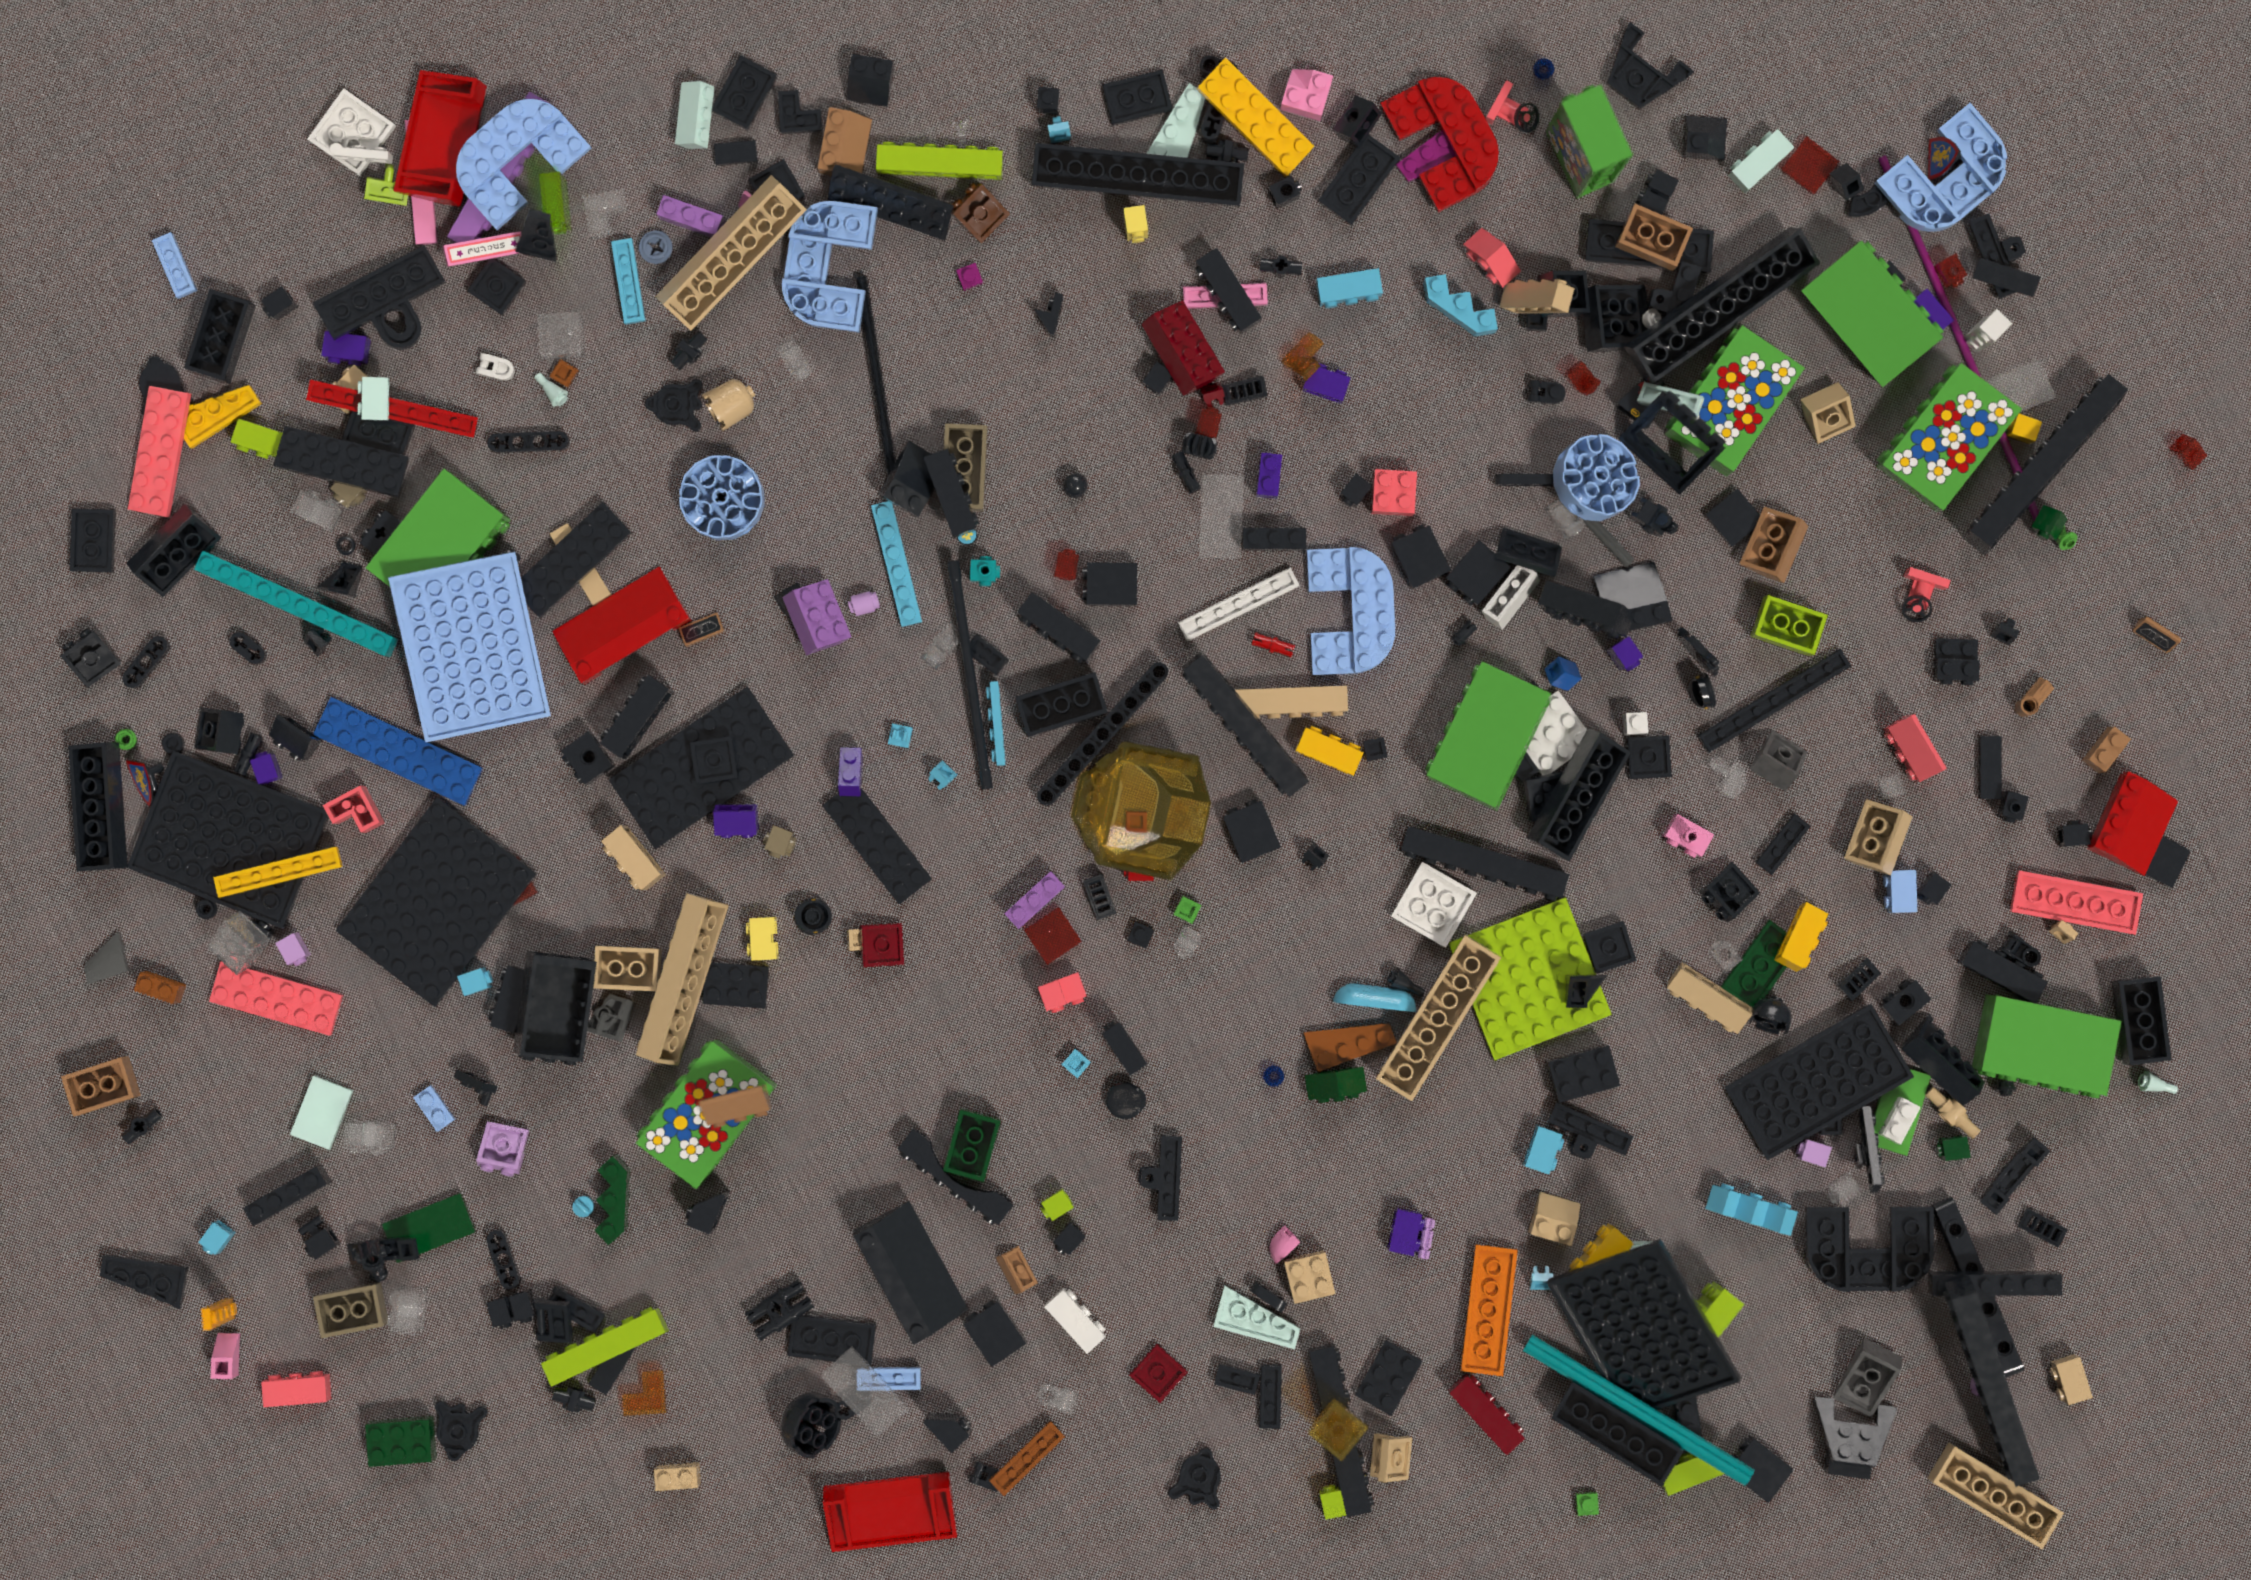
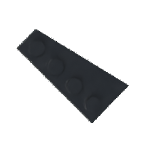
M104 1254L100 1276L122 1286L130 1287L141 1294L149 1295L160 1302L168 1303L177 1309H182L188 1267Z

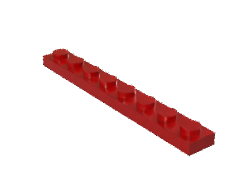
M310 380L306 400L358 412V402H362V394H358V390ZM389 397V419L472 438L475 436L478 417Z

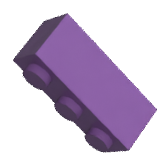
M663 195L656 214L660 220L709 237H713L726 221L723 215Z
M1050 871L1015 903L1005 915L1020 929L1065 888V885Z

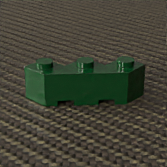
M617 1154L613 1155L597 1170L611 1185L596 1199L601 1207L610 1215L595 1229V1232L608 1246L628 1229L631 1169Z

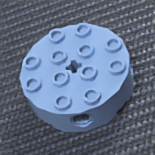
M1602 434L1585 436L1570 444L1558 456L1553 469L1554 488L1561 503L1572 514L1584 520L1602 521L1625 510L1635 500L1640 486V479L1637 476V469L1635 467L1637 463L1633 454L1626 446L1611 436Z
M727 455L709 456L696 462L684 475L679 491L680 509L686 521L701 535L715 540H734L748 533L760 520L765 506L764 488L758 475L742 460ZM720 494L726 495L724 502L718 501Z

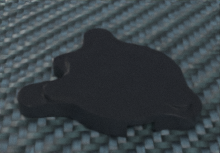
M158 356L149 358L147 366L139 379L140 391L144 398V404L141 409L142 415L145 412L149 386L187 393L183 388L182 378L177 369L164 363ZM192 396L190 399V405H192L194 401Z
M695 379L686 385H665L653 396L646 399L645 407L652 411L664 424L671 426L684 425L693 432H699L702 424L694 416V411L703 408V404L698 396L703 388V383L699 379Z
M1683 627L1677 629V635L1687 651L1701 664L1706 672H1709L1713 677L1717 676L1719 673L1718 659L1694 635L1689 637V632Z
M440 1400L435 1404V1410L439 1416L437 1439L444 1447L448 1459L457 1461L478 1441L480 1422L487 1416L488 1409L485 1406H479L471 1413H468L464 1403L450 1406L445 1401Z
M1207 1447L1201 1448L1198 1453L1188 1457L1182 1463L1177 1483L1168 1490V1495L1171 1499H1177L1188 1494L1190 1496L1189 1502L1192 1505L1206 1503L1210 1509L1215 1510L1219 1508L1220 1501L1217 1497V1488L1220 1484L1221 1472L1213 1458L1211 1449Z

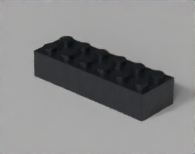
M1588 728L1526 838L1553 855L1570 862L1631 752L1601 732Z
M102 742L68 746L77 872L128 868L119 743Z
M1575 1382L1571 1383L1551 1417L1554 1421L1661 1487L1684 1451L1677 1444Z

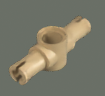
M1931 1087L1926 1092L1925 1096L1938 1107L1939 1116L1952 1127L1961 1128L1971 1139L1979 1134L1981 1130L1970 1121L1966 1114L1967 1110L1955 1099H1947L1935 1087Z

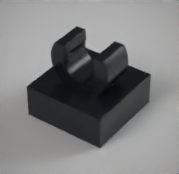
M2008 617L2006 622H2000L1992 630L1990 637L2010 645L2018 637L2020 631L2014 628L2016 621Z
M323 628L317 632L312 629L304 639V643L317 657L324 653L326 646L329 645L332 639L331 637L327 639L321 637L325 631Z
M1314 842L1303 854L1302 863L1304 864L1306 860H1309L1313 864L1310 870L1313 871L1316 867L1319 869L1329 858V855Z

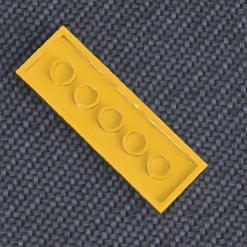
M1226 57L1196 88L1284 177H1287L1313 149L1314 145Z

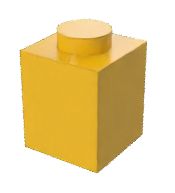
M2018 414L2007 428V436L2031 444L2036 441L2042 421Z

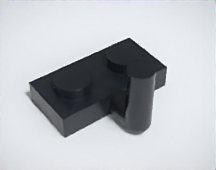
M456 1070L454 1078L461 1081L460 1085L471 1089L474 1087V1092L482 1094L479 1104L488 1106L491 1095L496 1093L498 1086L493 1081L485 1080L473 1073Z

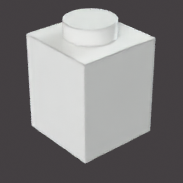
M1647 712L1622 714L1624 735L1648 733Z

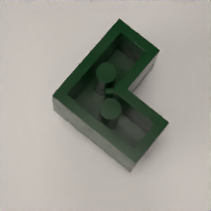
M1351 1067L1305 1075L1308 1100H1317V1103L1330 1102V1098H1333V1102L1346 1100L1345 1096H1347V1099L1358 1098L1359 1093L1367 1092L1364 1067Z

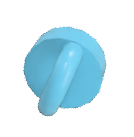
M588 1196L578 1197L573 1202V1212L579 1217L589 1216L594 1210L593 1200Z

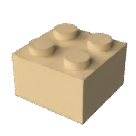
M1324 1250L1283 1260L1294 1304L1335 1294Z

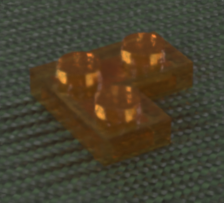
M1308 332L1286 354L1281 363L1284 367L1307 381L1320 367V364L1311 357L1324 343L1320 338Z
M664 1370L643 1371V1392L625 1393L622 1395L624 1416L667 1412Z

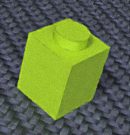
M1064 1188L1044 1199L1041 1202L1043 1207L1040 1209L1046 1218L1050 1217L1053 1221L1074 1208V1204Z
M1335 1485L1323 1487L1319 1494L1325 1520L1345 1516L1346 1512L1340 1487H1335Z

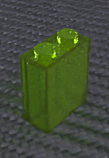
M560 172L539 174L542 210L544 213L551 214L554 234H565L566 230H572L567 180Z

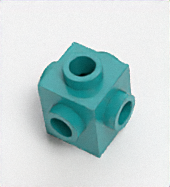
M980 556V560H971L970 581L972 583H979V586L991 587V583H996V578H1000V566H997L996 560H992V557ZM984 569H989L987 574H982Z

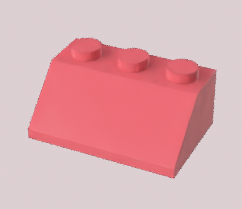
M1915 714L1904 716L1883 728L1886 732L1884 734L1885 739L1890 745L1893 744L1896 749L1895 756L1900 763L1903 762L1906 766L1905 772L1911 781L1914 780L1915 783L1921 782L1947 769Z

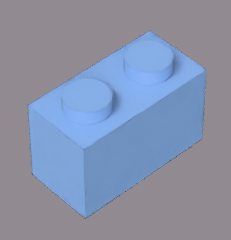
M1916 870L1892 871L1891 876L1884 875L1883 885L1887 888V896H1884V907L1887 909V913L1917 912Z

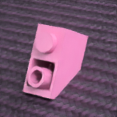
M218 1333L211 1357V1379H233L239 1376L240 1333Z

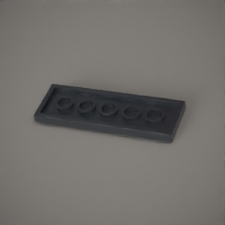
M835 164L832 171L827 200L877 207L878 218L944 241L946 240L954 205Z
M1599 219L1588 220L1585 262L1666 269L1615 247L1625 222ZM1693 229L1680 261L1702 267L1700 273H1710L1714 230ZM1680 261L1674 270H1678Z
M285 426L274 467L399 498L410 458L409 456Z
M604 502L597 506L521 577L526 604L540 619L632 534Z
M862 788L861 797L840 796L837 793L822 805L899 905L932 880L928 872Z

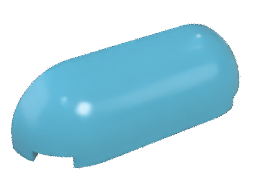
M1351 983L1341 987L1333 998L1335 1003L1416 1012V1004L1412 996L1408 992L1396 988Z

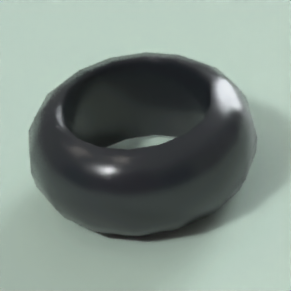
M344 536L337 541L336 547L342 555H350L355 551L356 543L353 538ZM349 540L351 548L345 552L341 549V544L343 541Z

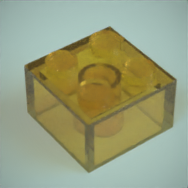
M1333 1397L1307 1431L1311 1437L1342 1461L1366 1432L1368 1426Z

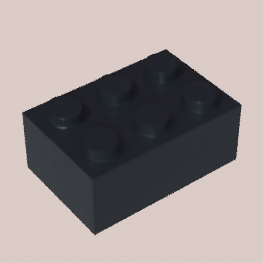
M1607 1044L1545 1061L1555 1098L1559 1103L1621 1086L1610 1046Z

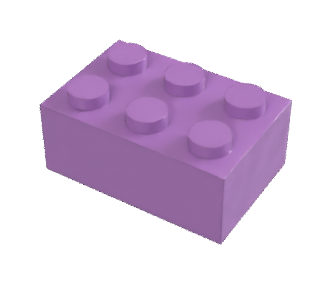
M828 579L795 589L782 597L806 655L839 645L851 638Z

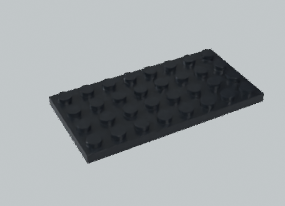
M747 686L610 778L609 782L654 849H657L714 811L715 805H723L795 755ZM732 736L738 778L696 784L690 742Z
M1868 1004L1724 1086L1765 1159L1768 1161L1914 1078V1075L1873 1005Z

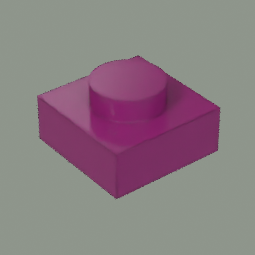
M976 263L956 270L964 291L983 284Z

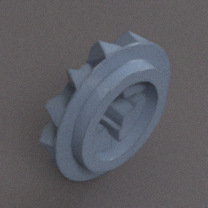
M650 231L640 240L639 251L647 262L657 265L665 263L671 257L673 246L671 239L665 233ZM660 242L659 247L663 252L656 251L652 253L653 249L649 243L656 245Z

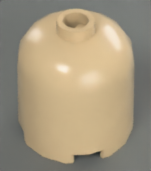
M729 380L702 394V398L708 400V403L705 405L714 421L721 422L722 425L719 428L722 431L749 416L754 409L752 398L755 394L750 385L745 386L739 380Z

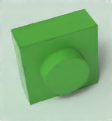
M1182 896L1173 915L1193 924L1202 905Z
M1597 1492L1575 1493L1578 1516L1599 1514Z

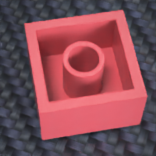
M1375 469L1373 472L1371 514L1413 516L1415 514L1417 472Z

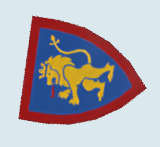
M1946 137L1929 139V180L1943 176L1950 170L1953 164L1960 163L1961 151L1951 139Z
M126 760L137 790L147 805L151 807L153 791L158 789L154 774L164 771L162 763L147 767V764L144 762Z

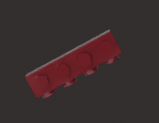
M1465 1373L1447 1391L1507 1456L1525 1440V1437L1522 1435L1524 1430L1517 1422L1512 1424L1508 1420L1510 1415L1502 1406L1499 1409L1493 1403L1496 1399L1488 1391L1484 1393L1479 1388L1481 1383L1474 1375L1469 1377Z

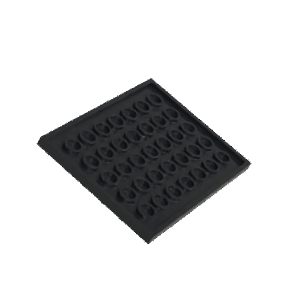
M173 751L130 857L128 869L284 929L305 877L218 898L213 877L315 852L329 816L323 808L180 752Z
M437 797L335 931L432 1006L437 1007L458 979L457 976L461 975L538 873Z
M1661 1238L1548 1279L1547 1284L1601 1376L1654 1409L1658 1410L1740 1382L1741 1376Z

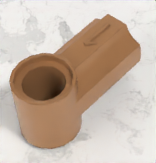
M2039 677L2025 695L2016 702L2015 712L2021 717L2035 714L2039 706L2054 690L2052 684L2048 680ZM2024 702L2030 704L2031 709L2029 712L2024 709Z

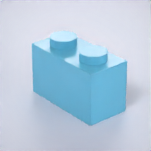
M1536 1125L1523 1165L1546 1174L1554 1171L1557 1164V1159H1555L1557 1150L1561 1151L1564 1143L1562 1134Z

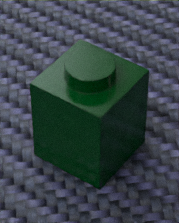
M2043 505L2032 528L2037 533V537L2046 541L2048 539L2056 541L2067 521V517L2062 511Z
M1959 1135L1937 1139L1936 1153L1941 1160L1952 1161L1971 1158L1967 1136Z

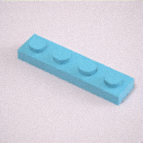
M633 239L611 241L624 324L645 322L646 318Z
M994 681L990 682V687H986L987 700L991 699L992 708H988L989 720H993L994 727L990 729V739L995 741V749H992V761L997 762V766H1006L999 682Z

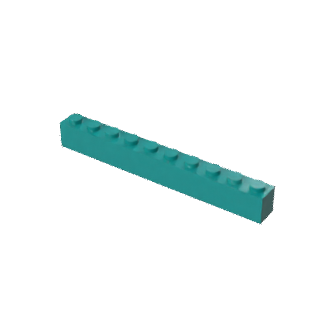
M202 551L194 570L383 656L390 658L399 640L394 636L211 553Z

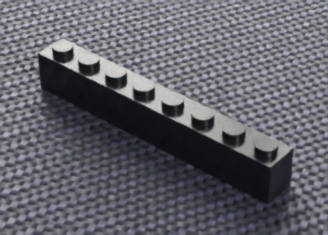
M1203 651L1199 652L1182 666L1184 671L1182 675L1189 684L1192 682L1195 684L1197 694L1203 700L1206 698L1210 702L1209 708L1216 716L1218 714L1221 715L1224 719L1223 725L1229 732L1233 730L1236 733V740L1242 747L1247 746L1251 751L1249 753L1250 757L1255 763L1260 762L1264 767L1262 771L1269 779L1273 777L1277 782L1275 786L1282 795L1286 793L1290 798L1309 782L1306 774Z
M1410 826L1406 827L1400 851L1404 852L1403 856L1415 859L1417 855L1424 858L1423 862L1436 865V861L1444 863L1443 868L1456 871V868L1464 869V874L1473 877H1476V874L1484 875V880L1493 883H1496L1497 880L1504 881V886L1513 889H1516L1517 886L1524 887V892L1533 895L1541 892L1545 894L1544 898L1556 901L1557 898H1563L1570 875Z
M1333 1343L1308 1349L1346 1516L1352 1517L1372 1512L1370 1507L1374 1505L1372 1493H1367L1366 1485H1369L1367 1472H1363L1361 1464H1365L1362 1451L1358 1452L1356 1445L1360 1443L1358 1431H1353L1352 1423H1355L1353 1410H1348L1347 1402H1351L1348 1389L1344 1390L1342 1383L1346 1381L1344 1370L1339 1369L1338 1361H1341L1339 1348H1334Z

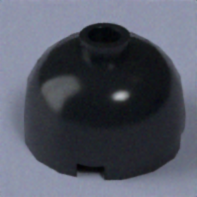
M1771 996V998L1761 999L1753 1005L1752 1016L1748 1021L1750 1024L1752 1021L1757 1023L1756 1028L1777 1035H1779L1780 1031H1784V1034H1787L1791 1027L1792 1015L1789 1007L1783 1003L1781 998Z

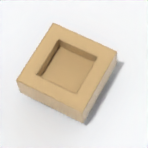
M2063 920L2053 924L2049 929V932L2063 944L2074 940L2078 935L2072 925Z
M860 929L847 930L848 951L861 950Z

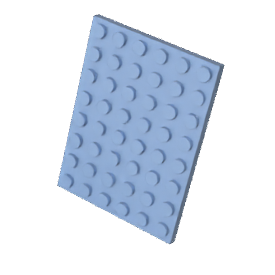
M515 551L388 577L425 743L551 716Z

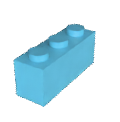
M1379 268L1316 279L1319 305L1325 306L1326 309L1337 307L1338 303L1344 302L1346 305L1357 304L1358 300L1366 299V302L1379 300L1378 297H1381L1383 294Z

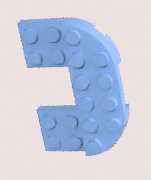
M524 99L509 104L465 142L458 155L456 173L461 189L496 230L500 229L528 204L526 199L500 169L530 143L536 147L560 176L592 149L563 114L547 102L536 99Z
M1971 103L1966 105L1937 130L1941 137L1949 138L1957 144L1961 151L1960 159L1964 162L1939 184L1934 186L1908 155L1875 182V185L1901 214L1899 217L1915 229L1936 232L1953 226L1992 194L2004 179L2007 159L2004 144Z
M823 201L811 205L791 226L784 279L782 278V291L785 302L790 310L804 323L817 328L822 327L860 333L866 291L826 285L832 244L872 250L878 212L877 207L837 201Z
M1362 548L1307 550L1309 592L1351 590L1353 631L1311 633L1312 675L1356 674L1376 667L1390 652L1395 638L1393 581L1387 566L1378 556Z

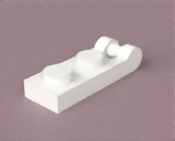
M333 143L330 146V152L339 160L392 164L393 155L386 148L374 147V150H367L366 147L354 145L353 148H343L339 143Z

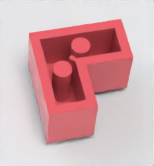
M1483 228L1478 230L1463 244L1468 251L1466 253L1467 257L1473 263L1477 261L1478 265L1487 272L1485 276L1493 285L1497 283L1503 288L1521 272L1505 243Z
M360 785L323 805L332 824H340L353 817L361 833H367L385 823L366 786Z
M1079 972L1038 987L1046 1011L1051 1010L1052 1013L1063 1010V1005L1069 1002L1072 1003V1006L1084 1002L1083 997L1087 996Z

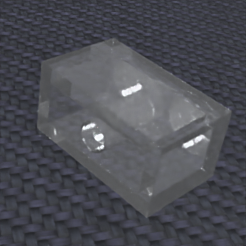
M308 489L307 492L300 490L290 512L333 532L344 510L338 507L339 502L327 498L326 501L320 499V493Z

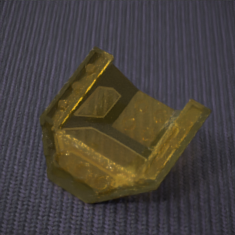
M1123 742L1118 746V749L1099 760L1096 766L1080 775L1071 817L1082 833L1080 834L1087 847L1093 852L1094 859L1098 865L1166 880H1172L1203 843L1211 806L1199 756ZM1126 811L1147 812V833L1127 831ZM1130 816V828H1143V816Z

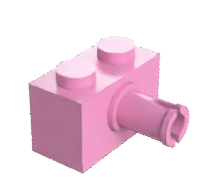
M1674 814L1662 837L1667 839L1665 841L1667 844L1675 848L1677 846L1684 848V853L1692 858L1696 856L1702 857L1714 836L1711 832L1679 814Z

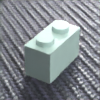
M362 377V381H358V394H362V402H358V415H362L363 420H389V378Z

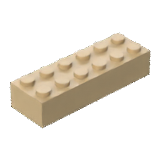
M1949 1442L1927 1477L1937 1486L2041 1549L2045 1546L2064 1514L2021 1486L2015 1487L2012 1480H2008L2007 1477Z

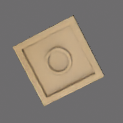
M1374 1434L1370 1476L1377 1477L1378 1481L1381 1482L1408 1480L1412 1437Z

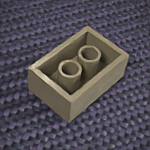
M381 1282L321 1293L313 1297L321 1338L383 1327L389 1323Z

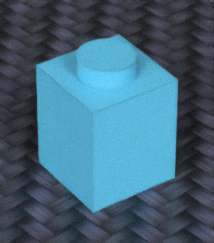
M485 967L457 976L464 996L492 987L491 982H493L491 973L489 970L486 971Z
M217 1220L211 1224L198 1243L202 1245V1249L206 1253L216 1255L222 1252L236 1232L220 1220Z

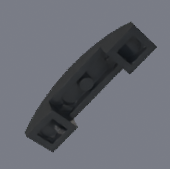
M2035 1137L2030 1139L2004 1166L1979 1202L1997 1215L2010 1200V1195L2035 1166H2039L2051 1150Z
M416 1238L374 1239L379 1240L380 1245H385L387 1256L384 1257L385 1261L420 1259ZM365 1241L347 1244L350 1265L358 1264L355 1252L359 1251L358 1246Z

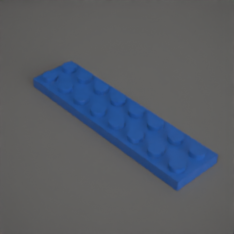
M330 697L313 735L464 806H466L483 770L482 767L429 742L425 743V740L333 697Z

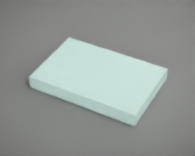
M314 1075L290 1135L330 1150L354 1090Z

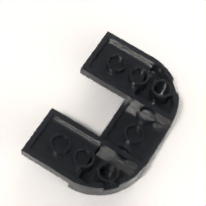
M1890 1206V1248H1850L1849 1207H1805L1806 1248H1804L1807 1265L1818 1280L1835 1290L1843 1292L1903 1291L1916 1285L1931 1267L1934 1257V1207Z

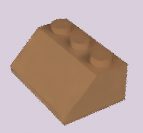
M829 107L818 163L820 174L832 176L835 164L860 173L863 172L872 119L848 110Z
M1764 507L1740 561V565L1766 578L1784 583L1809 526L1801 518Z
M766 1084L707 1098L699 1102L707 1125L713 1124L714 1128L724 1126L726 1121L734 1119L735 1123L747 1120L746 1116L755 1114V1118L768 1115L767 1111L772 1109Z

